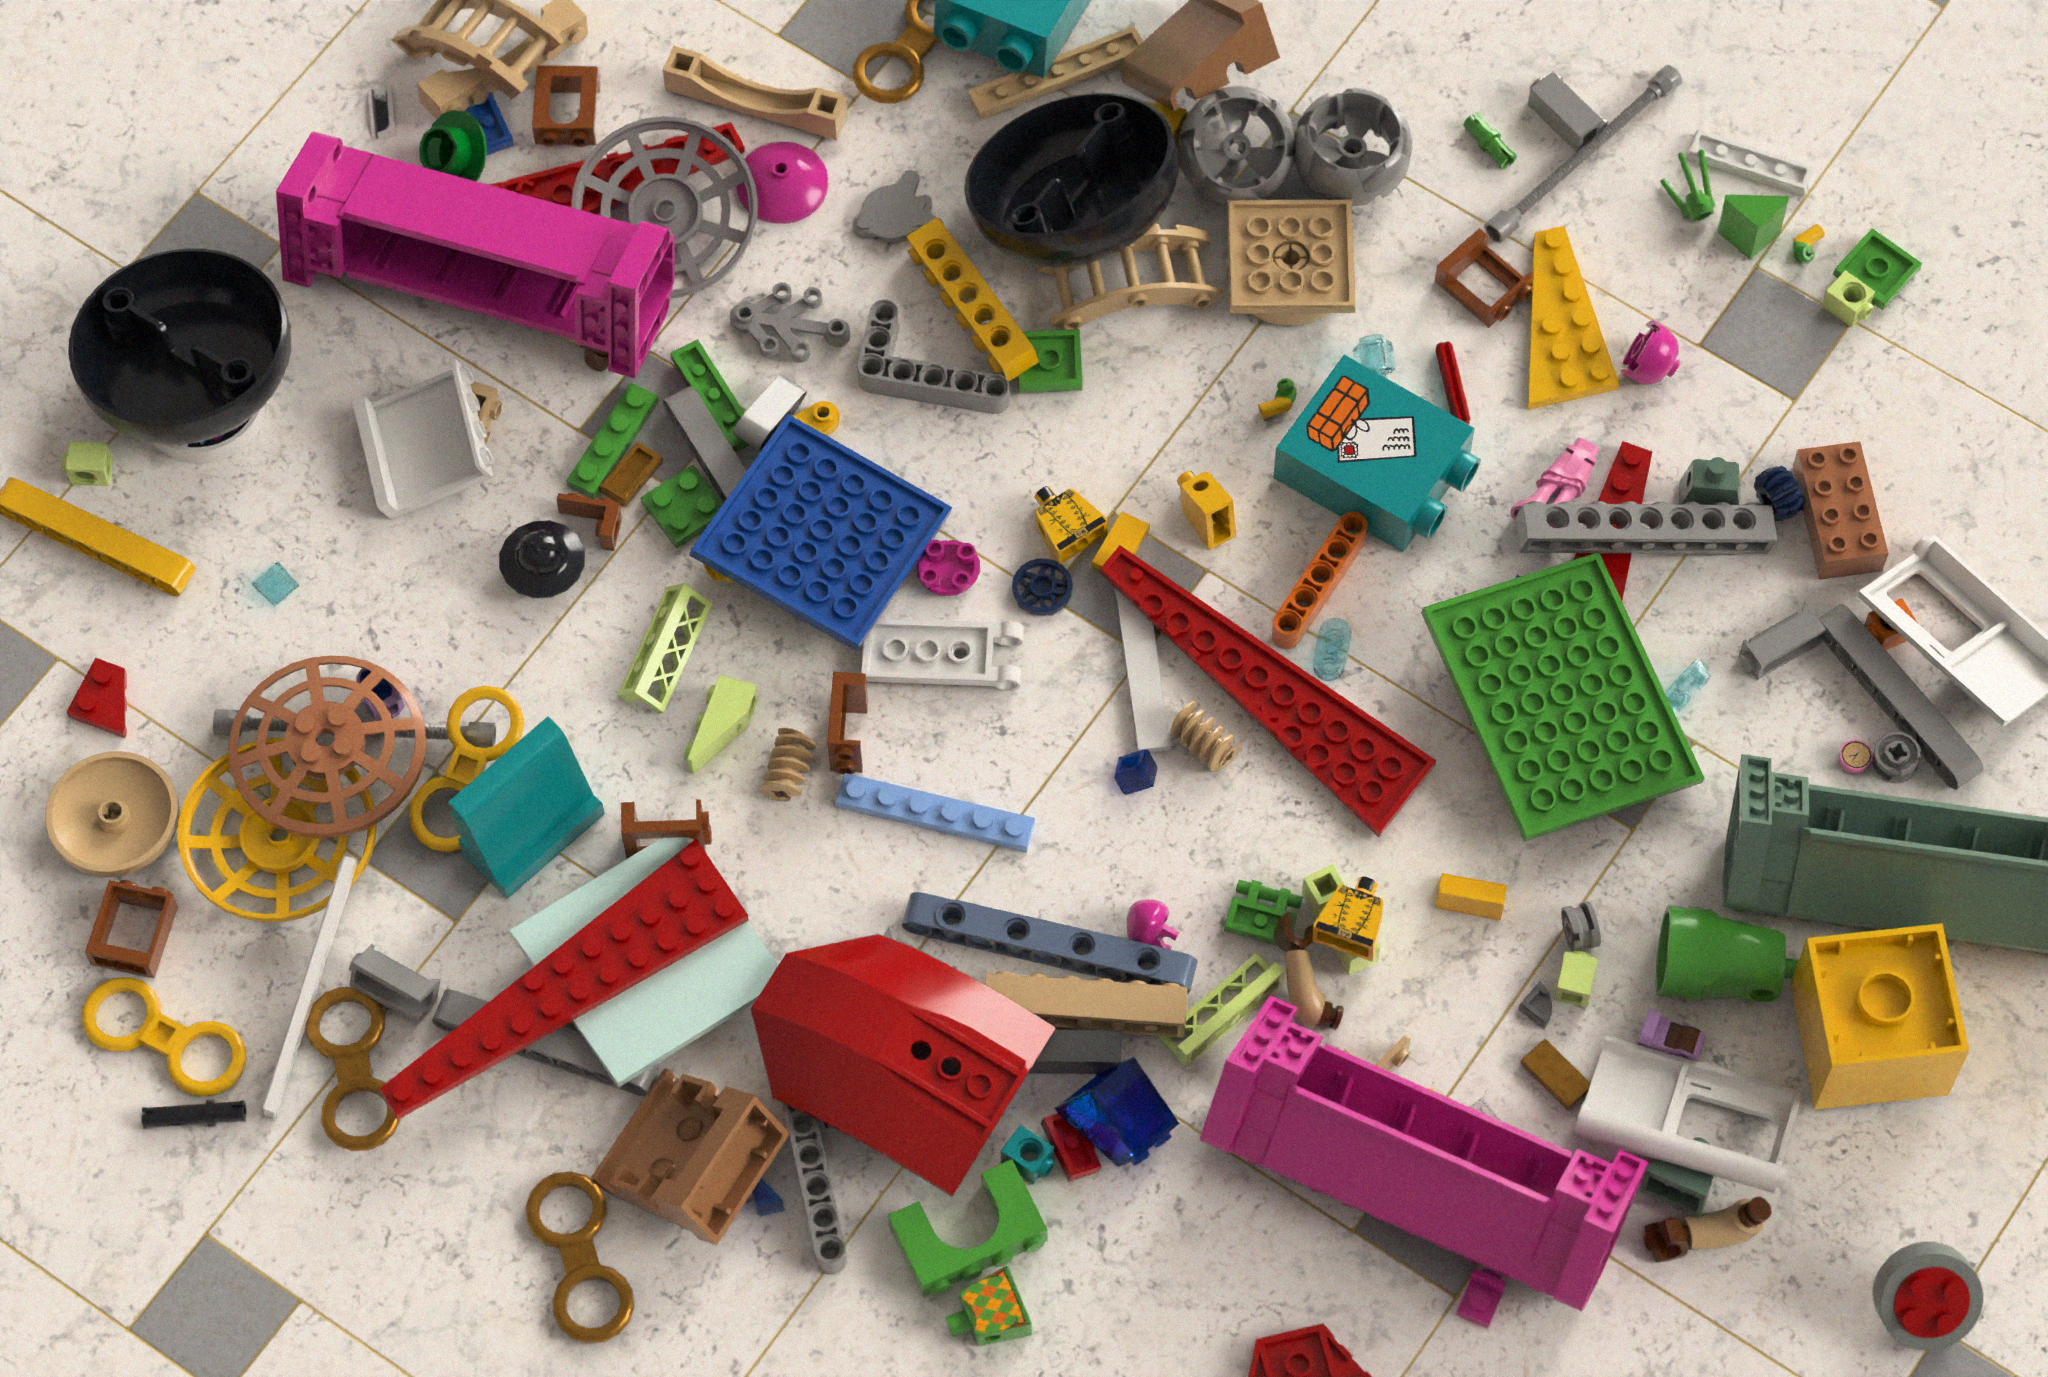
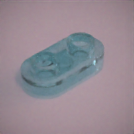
M1341 618L1327 619L1319 629L1313 658V670L1320 679L1325 681L1336 680L1345 671L1352 630L1350 625ZM1332 635H1337L1340 637V639L1337 641H1333L1329 637ZM1330 663L1334 665V668L1326 669L1323 665Z
M1697 658L1665 692L1673 711L1677 710L1680 712L1691 698L1689 694L1695 688L1698 690L1702 689L1710 679L1711 674L1708 673L1710 665L1702 659Z

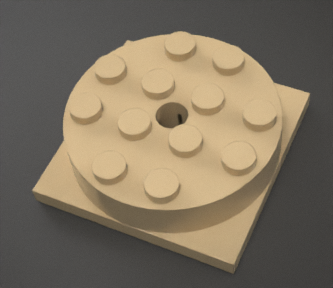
M1352 199L1227 200L1229 314H1252L1272 324L1299 326L1318 321L1330 313H1355Z

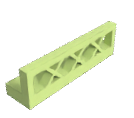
M685 583L666 587L617 696L626 703L640 700L658 714L663 713L713 603ZM689 599L700 606L696 617L693 619H689L686 608ZM678 626H683L686 639L682 646L677 647L674 632ZM670 653L674 666L670 673L665 674L662 659L664 654ZM658 680L661 690L658 701L647 694L651 683Z
M1256 952L1187 1012L1186 1024L1193 1019V1025H1186L1185 1032H1193L1178 1046L1170 1039L1171 1037L1159 1036V1041L1185 1067H1188L1284 984L1285 970L1277 962L1270 966ZM1257 965L1263 973L1252 983H1246V973ZM1242 977V983H1235ZM1227 989L1242 990L1230 1002L1221 1004V994ZM1218 998L1217 1004H1211ZM1203 1010L1217 1011L1203 1025H1197V1015Z

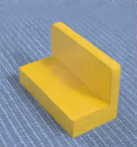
M1441 873L1435 908L1501 920L1507 885Z

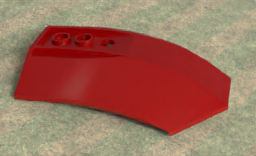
M880 934L786 953L750 1009L772 1099L791 1106L865 1144L951 1197L955 1194L1056 1027L961 971L909 945ZM917 1042L925 1043L930 1049V1056L925 1060L915 1059L911 1054L912 1045ZM946 1060H952L958 1064L960 1071L955 1076H947L941 1069V1063Z

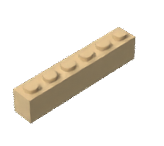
M998 971L995 974L986 973V986L1056 1027V1029L1121 1031V1034L1185 1038L1188 989L1176 983L1150 985L1139 980L1121 983L1107 978H1098L1092 981L1081 980L1075 976L1049 978L1038 973L1028 976L1014 975L1007 971Z

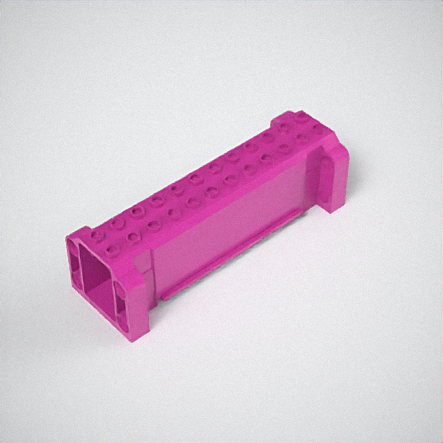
M315 131L309 135L276 190L282 278L286 282L309 288L318 272L338 278L341 277L343 272H347L349 278L575 340L576 344L608 352V371L632 378L636 377L668 313L675 274V236L671 235L670 228L646 221H641L637 226L343 145L341 138Z
M1270 995L1225 1062L1201 1132L1200 1141L1224 1152L1238 1155L1252 1164L1260 1165L1276 1172L1283 1178L1305 1185L1314 1192L1334 1198L1345 1206L1354 1207L1365 1212L1376 1220L1385 1221L1403 1229L1404 1232L1423 1238L1441 1249L1452 1251L1465 1257L1472 1263L1481 1264L1498 1272L1503 1277L1512 1278L1537 1292H1543L1552 1296L1556 1301L1581 1312L1584 1311L1615 1246L1648 1162L1622 1150H1619L1613 1164L1580 1149H1576L1572 1157V1152L1342 1050L1325 1044L1323 1047L1321 1046L1322 1035L1293 1023L1298 1007Z

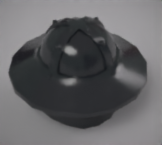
M550 520L533 521L518 527L505 539L499 553V569L506 584L518 594L531 598H551L566 592L579 580L585 566V549L578 535L566 525Z

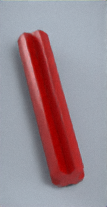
M1449 341L1440 342L1436 345L1435 351L1450 413L1461 421L1470 424L1471 418L1453 344Z

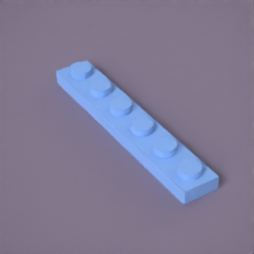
M844 773L836 800V807L1023 852L1028 850L1035 825L1034 817Z

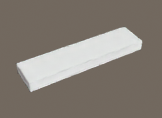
M1699 129L1696 130L1686 158L1699 163L1698 151L1702 149L1704 150L1707 166L1802 197L1805 196L1815 168L1814 166Z

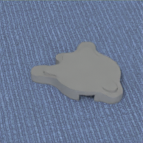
M908 170L903 173L897 183L872 191L865 198L859 215L853 221L854 234L859 238H872L875 240V237L888 240V244H897L908 240L906 236L936 218L931 213V197L929 195H915L919 185L918 173Z

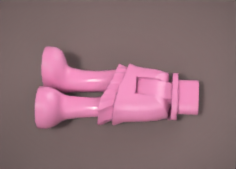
M1577 438L1573 445H1568L1566 450L1553 462L1548 470L1541 474V478L1536 481L1538 490L1530 498L1520 500L1513 505L1510 514L1516 522V516L1522 505L1528 502L1541 501L1546 504L1551 495L1557 496L1553 504L1572 501L1574 498L1581 497L1590 478L1592 468L1597 462L1595 457L1599 452V448L1583 438ZM1548 523L1551 527L1557 528L1554 524Z

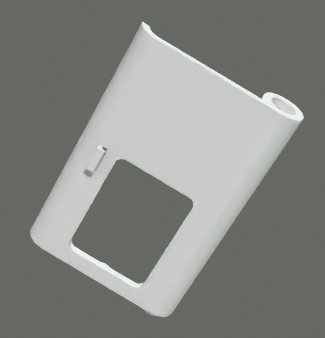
M1935 535L1929 538L1923 536L1914 545L1912 550L1915 553L1860 590L1858 597L1916 648L1933 666L1945 674L2004 727L2048 695V635ZM1914 574H1919L1978 625L1982 631L1955 651H1949L1888 598L1886 594Z
M1606 1035L1585 1102L1582 1103L1574 1136L1775 1193L1776 1187L1783 1189L1788 1173V1168H1784L1782 1165L1803 1091ZM1695 1098L1778 1123L1779 1128L1769 1162L1676 1135L1686 1100Z

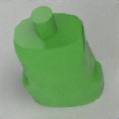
M1668 905L1661 923L1658 941L1656 995L1660 997H1681L1682 999L1705 1000L1713 998L1773 1002L1777 1001L1781 995L1784 978L1792 979L1799 960L1785 958L1786 939L1784 933L1778 930L1722 918L1710 908L1703 909L1693 906L1685 908Z

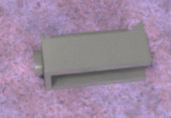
M1804 602L1800 614L1796 612L1750 638L1749 641L1743 640L1739 653L1740 662L1744 669L1748 672L1751 671L1758 680L1821 644L1822 640L1819 635L1824 633L1826 628L1807 603Z
M373 944L362 954L357 953L349 966L351 971L349 986L415 1023L437 1002L441 979H427L381 952L374 950L375 945Z

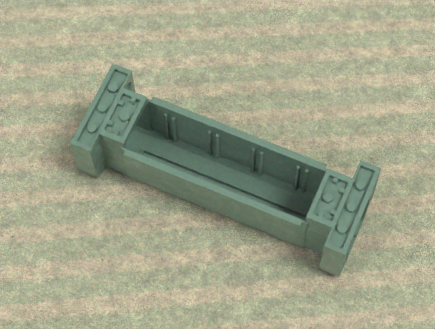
M1741 754L1725 843L1722 907L1738 912L1747 910L1761 912L1768 916L1783 915L1796 917L1802 921H1825L1837 926H1860L1872 931L1942 923L1946 939L1964 941L1971 945L1987 944L2006 950L2015 948L2030 950L2036 954H2047L2048 818L1811 784L1808 786V777L1771 772V758Z

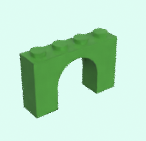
M1012 1159L981 1173L982 1186L997 1214L999 1222L991 1238L980 1246L970 1249H959L945 1244L935 1234L919 1201L888 1215L889 1228L923 1297L929 1294L933 1296L940 1295L949 1290L951 1284L962 1279L964 1282L971 1281L980 1276L982 1270L993 1265L995 1267L1004 1266L1013 1260V1256L1024 1251L1026 1253L1035 1252L1043 1247L1044 1242L1048 1241V1229Z

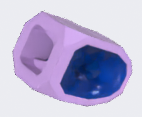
M362 668L356 677V682L360 684L371 671ZM383 678L372 691L384 702L391 718H394L404 709V702L393 685ZM364 698L362 701L375 721L382 720L376 708L369 700Z

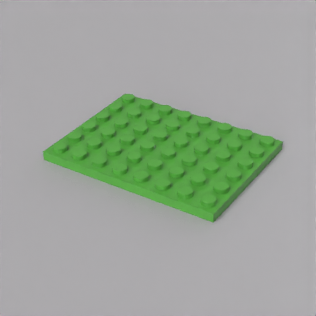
M1599 552L1423 607L1421 611L1423 619L1524 842L1701 784L1705 779Z

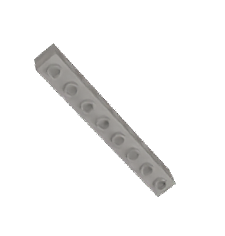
M1531 501L1523 504L1516 516L1520 553L1768 554L1777 541L1772 505H1761L1757 502H1750L1744 505H1730L1727 502H1718L1713 505H1699L1697 502L1669 505L1666 502L1637 504L1632 501L1621 504H1606L1602 501L1590 504H1575L1572 501L1544 504L1541 501ZM1548 523L1554 524L1557 528L1551 527ZM1579 523L1585 524L1589 529L1582 527ZM1610 523L1616 524L1620 529L1613 527ZM1641 523L1648 525L1651 529L1645 528ZM1672 523L1679 525L1681 529L1676 528ZM1704 524H1708L1712 529L1707 528ZM1735 524L1740 525L1743 529L1736 527Z

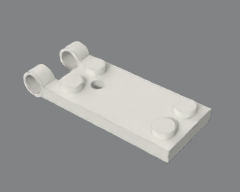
M879 618L863 642L861 673L866 674L867 682L995 686L1000 690L1014 691L1020 688L1021 670L1012 665L992 666L994 642L1005 647H1018L1023 644L1024 627L1022 624L1013 621L973 622ZM958 650H963L967 653L966 657L962 659L956 658L954 654Z

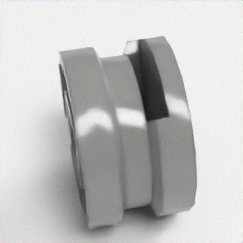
M1894 731L1879 738L1874 748L1872 765L1875 772L1881 779L1890 783H1902L1911 779L1915 775L1920 761L1921 750L1918 742L1904 732Z
M1584 902L1580 903L1577 908L1572 906L1563 907L1561 909V920L1570 950L1572 952L1582 951L1585 946H1589V948L1599 947L1601 944L1600 928L1592 904Z

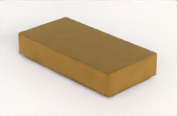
M637 441L599 486L600 492L626 508L663 463V456Z
M1544 1039L1521 1059L1520 1064L1567 1111L1588 1093L1591 1083L1548 1040Z

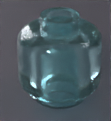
M1381 334L1362 337L1353 348L1355 361L1385 378L1396 369L1393 344L1390 340L1384 339V336Z

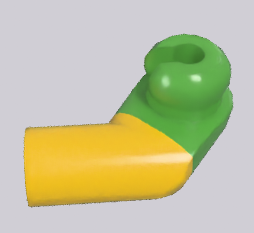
M1819 224L1813 225L1793 240V257L1800 264H1807L1813 260L1815 253L1812 252V244L1825 237V232Z
M1281 379L1277 383L1278 390L1274 400L1258 404L1262 419L1287 412L1291 409L1297 395V389L1294 387V382L1291 379Z

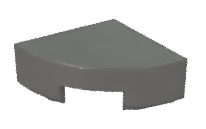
M1539 982L1519 1004L1518 1009L1543 1029L1547 1027L1550 1021L1552 1002L1548 989L1542 982Z

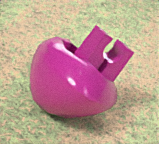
M1154 899L1139 900L1129 908L1126 918L1129 940L1171 950L1172 946L1165 944L1163 938L1170 937L1175 941L1179 931L1164 924L1168 919L1169 909L1161 901Z

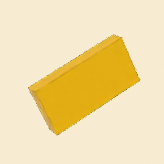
M1121 512L1092 560V567L1100 570L1119 545L1135 555L1150 530V524Z

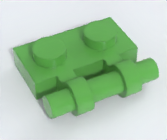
M1238 880L1236 892L1247 895V898L1244 900L1233 897L1224 925V931L1278 946L1274 939V929L1278 919L1287 912V906L1300 910L1303 897L1291 894V890L1282 887L1281 890L1262 886V882L1252 880L1251 883ZM1258 898L1276 903L1275 908L1257 903ZM1289 912L1293 919L1291 928L1293 932L1297 920V914Z

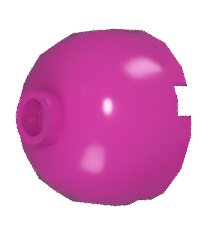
M1654 320L1649 321L1645 325L1650 328L1645 335L1640 332L1638 333L1623 360V364L1628 365V367L1620 371L1625 377L1643 385L1658 383L1666 375L1672 377L1680 364V361L1676 359L1679 352L1677 339L1666 327Z

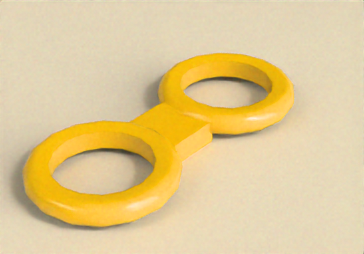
M486 685L471 688L457 697L449 709L446 727L449 740L455 747L454 753L444 776L433 778L418 789L411 800L408 814L411 830L422 844L432 850L442 852L461 850L458 840L461 835L452 838H441L428 832L422 817L424 805L428 799L442 790L461 791L484 771L488 761L500 758L522 738L525 723L522 708L513 695L503 689ZM485 699L497 701L505 706L509 712L511 723L508 734L503 741L492 747L481 748L471 745L461 734L460 722L463 713L467 707L476 701Z
M130 977L112 978L98 985L88 995L83 1006L82 1026L88 1039L99 1048L112 1052L131 1051L144 1045L167 1057V1071L173 1083L185 1093L203 1097L214 1096L230 1089L241 1077L246 1065V1047L236 1031L228 1025L216 1021L197 1022L186 1027L161 1014V1003L155 991L141 980ZM119 992L137 994L147 1005V1016L143 1025L136 1032L126 1037L106 1035L96 1024V1013L100 1004L107 997ZM203 1036L222 1038L232 1049V1061L222 1076L212 1081L200 1082L190 1079L183 1073L181 1069V1056L184 1049L193 1040Z

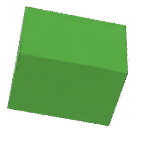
M1725 195L1718 224V233L1751 260L1780 234L1789 202L1788 196Z

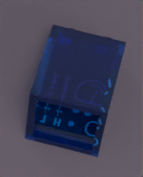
M1134 1056L1098 1073L1055 1107V1110L1062 1118L1117 1167L1129 1162L1135 1166L1150 1156L1148 1149L1153 1145L1157 1148L1167 1142L1172 1137L1169 1132L1180 1124Z

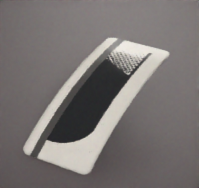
M392 88L368 90L372 138L396 136Z

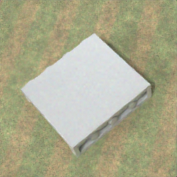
M454 357L449 359L452 370L373 403L364 395L352 400L376 505L391 520L493 478L490 465H493L494 461L484 441V438L487 437V432L482 421L479 420L477 411L480 410V404L471 388L474 379L470 369L467 366L463 367Z

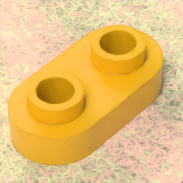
M827 401L817 402L793 416L826 436L833 433L838 428L840 422L837 407ZM820 413H827V414H829V415L826 416V417H819V416H818Z

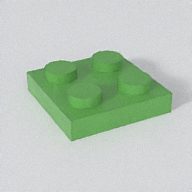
M1872 228L1837 265L1833 275L1838 278L1845 270L1875 291L1872 303L1884 310L1919 272L1922 262Z
M1080 329L1022 331L1033 345L1039 363L1019 375V393L1082 390Z
M694 465L689 466L640 497L642 505L676 549L703 533L723 505L721 499Z

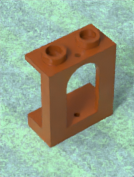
M537 65L532 121L535 144H542L544 146L574 145L577 147L596 145L597 93H600L601 84L598 66ZM551 93H581L579 114L574 121L568 124H559L550 118Z
M1479 228L1436 266L1434 282L1489 328L1497 320L1499 322L1503 321L1517 302L1520 301L1522 303L1529 298L1533 292L1534 273L1530 271L1525 277L1518 273L1487 246L1489 235ZM1475 261L1509 290L1492 306L1485 304L1456 279Z
M833 672L827 747L830 771H836L842 775L844 773H863L861 740H844L846 713L867 714L868 712L866 674Z
M696 800V819L641 822H638L635 803L621 802V835L626 859L647 847L640 846V839L679 837L697 839L705 852L706 845L712 844L709 811H703L701 800Z

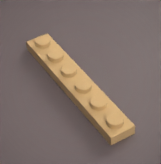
M1135 26L1057 55L1044 78L1026 71L1021 73L1013 72L968 90V98L980 120H983L1121 65L1123 59L1137 48L1143 40Z

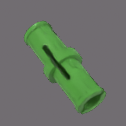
M1478 112L1472 114L1475 118L1474 120L1469 116L1464 121L1463 126L1479 142V148L1483 152L1487 151L1501 169L1508 167L1505 163L1506 161L1509 165H1512L1517 155L1501 140V134L1497 130H1492Z

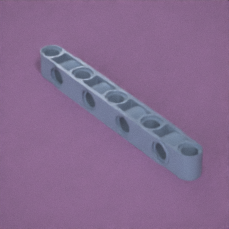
M921 892L910 894L902 921V927L913 934L1122 983H1129L1134 980L1143 981L1150 985L1176 983L1181 987H1187L1188 994L1191 990L1198 963L1195 957L1183 952ZM950 917L960 920L955 925L946 924L944 921ZM1014 932H1020L1025 937L1020 940H1014L1009 935ZM1078 947H1085L1090 952L1085 955H1079L1074 950ZM1143 962H1150L1155 967L1150 970H1144L1138 965Z

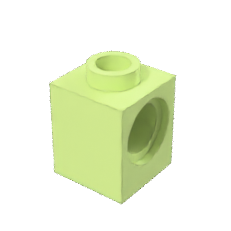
M1845 270L1826 290L1822 307L1852 328L1859 319L1862 321L1866 320L1873 311L1874 305H1872L1875 291ZM1846 299L1854 300L1855 303L1849 302Z
M69 441L68 453H64L62 457V470L67 472L71 485L109 486L113 456L108 443Z
M1565 951L1554 1000L1587 1007L1598 958H1593L1583 951H1573L1572 953Z

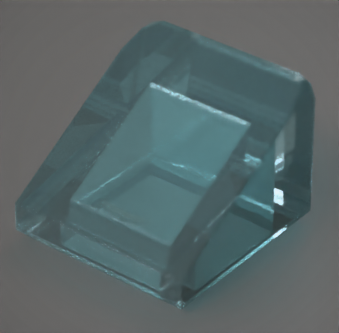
M279 561L272 563L250 582L273 606H276L299 586Z

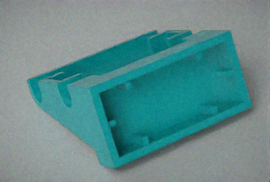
M549 716L448 801V805L454 810L451 815L455 830L461 835L458 840L463 857L506 899L512 896L605 814L603 803L593 795L565 734Z

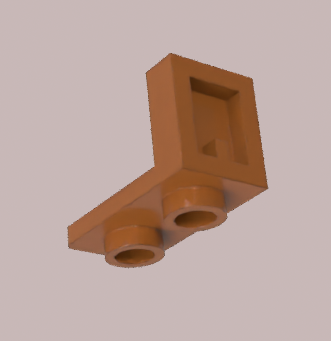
M558 493L556 501L559 513L597 519L595 535L600 537L601 548L614 551L623 518L620 503L609 498L592 499L578 493Z

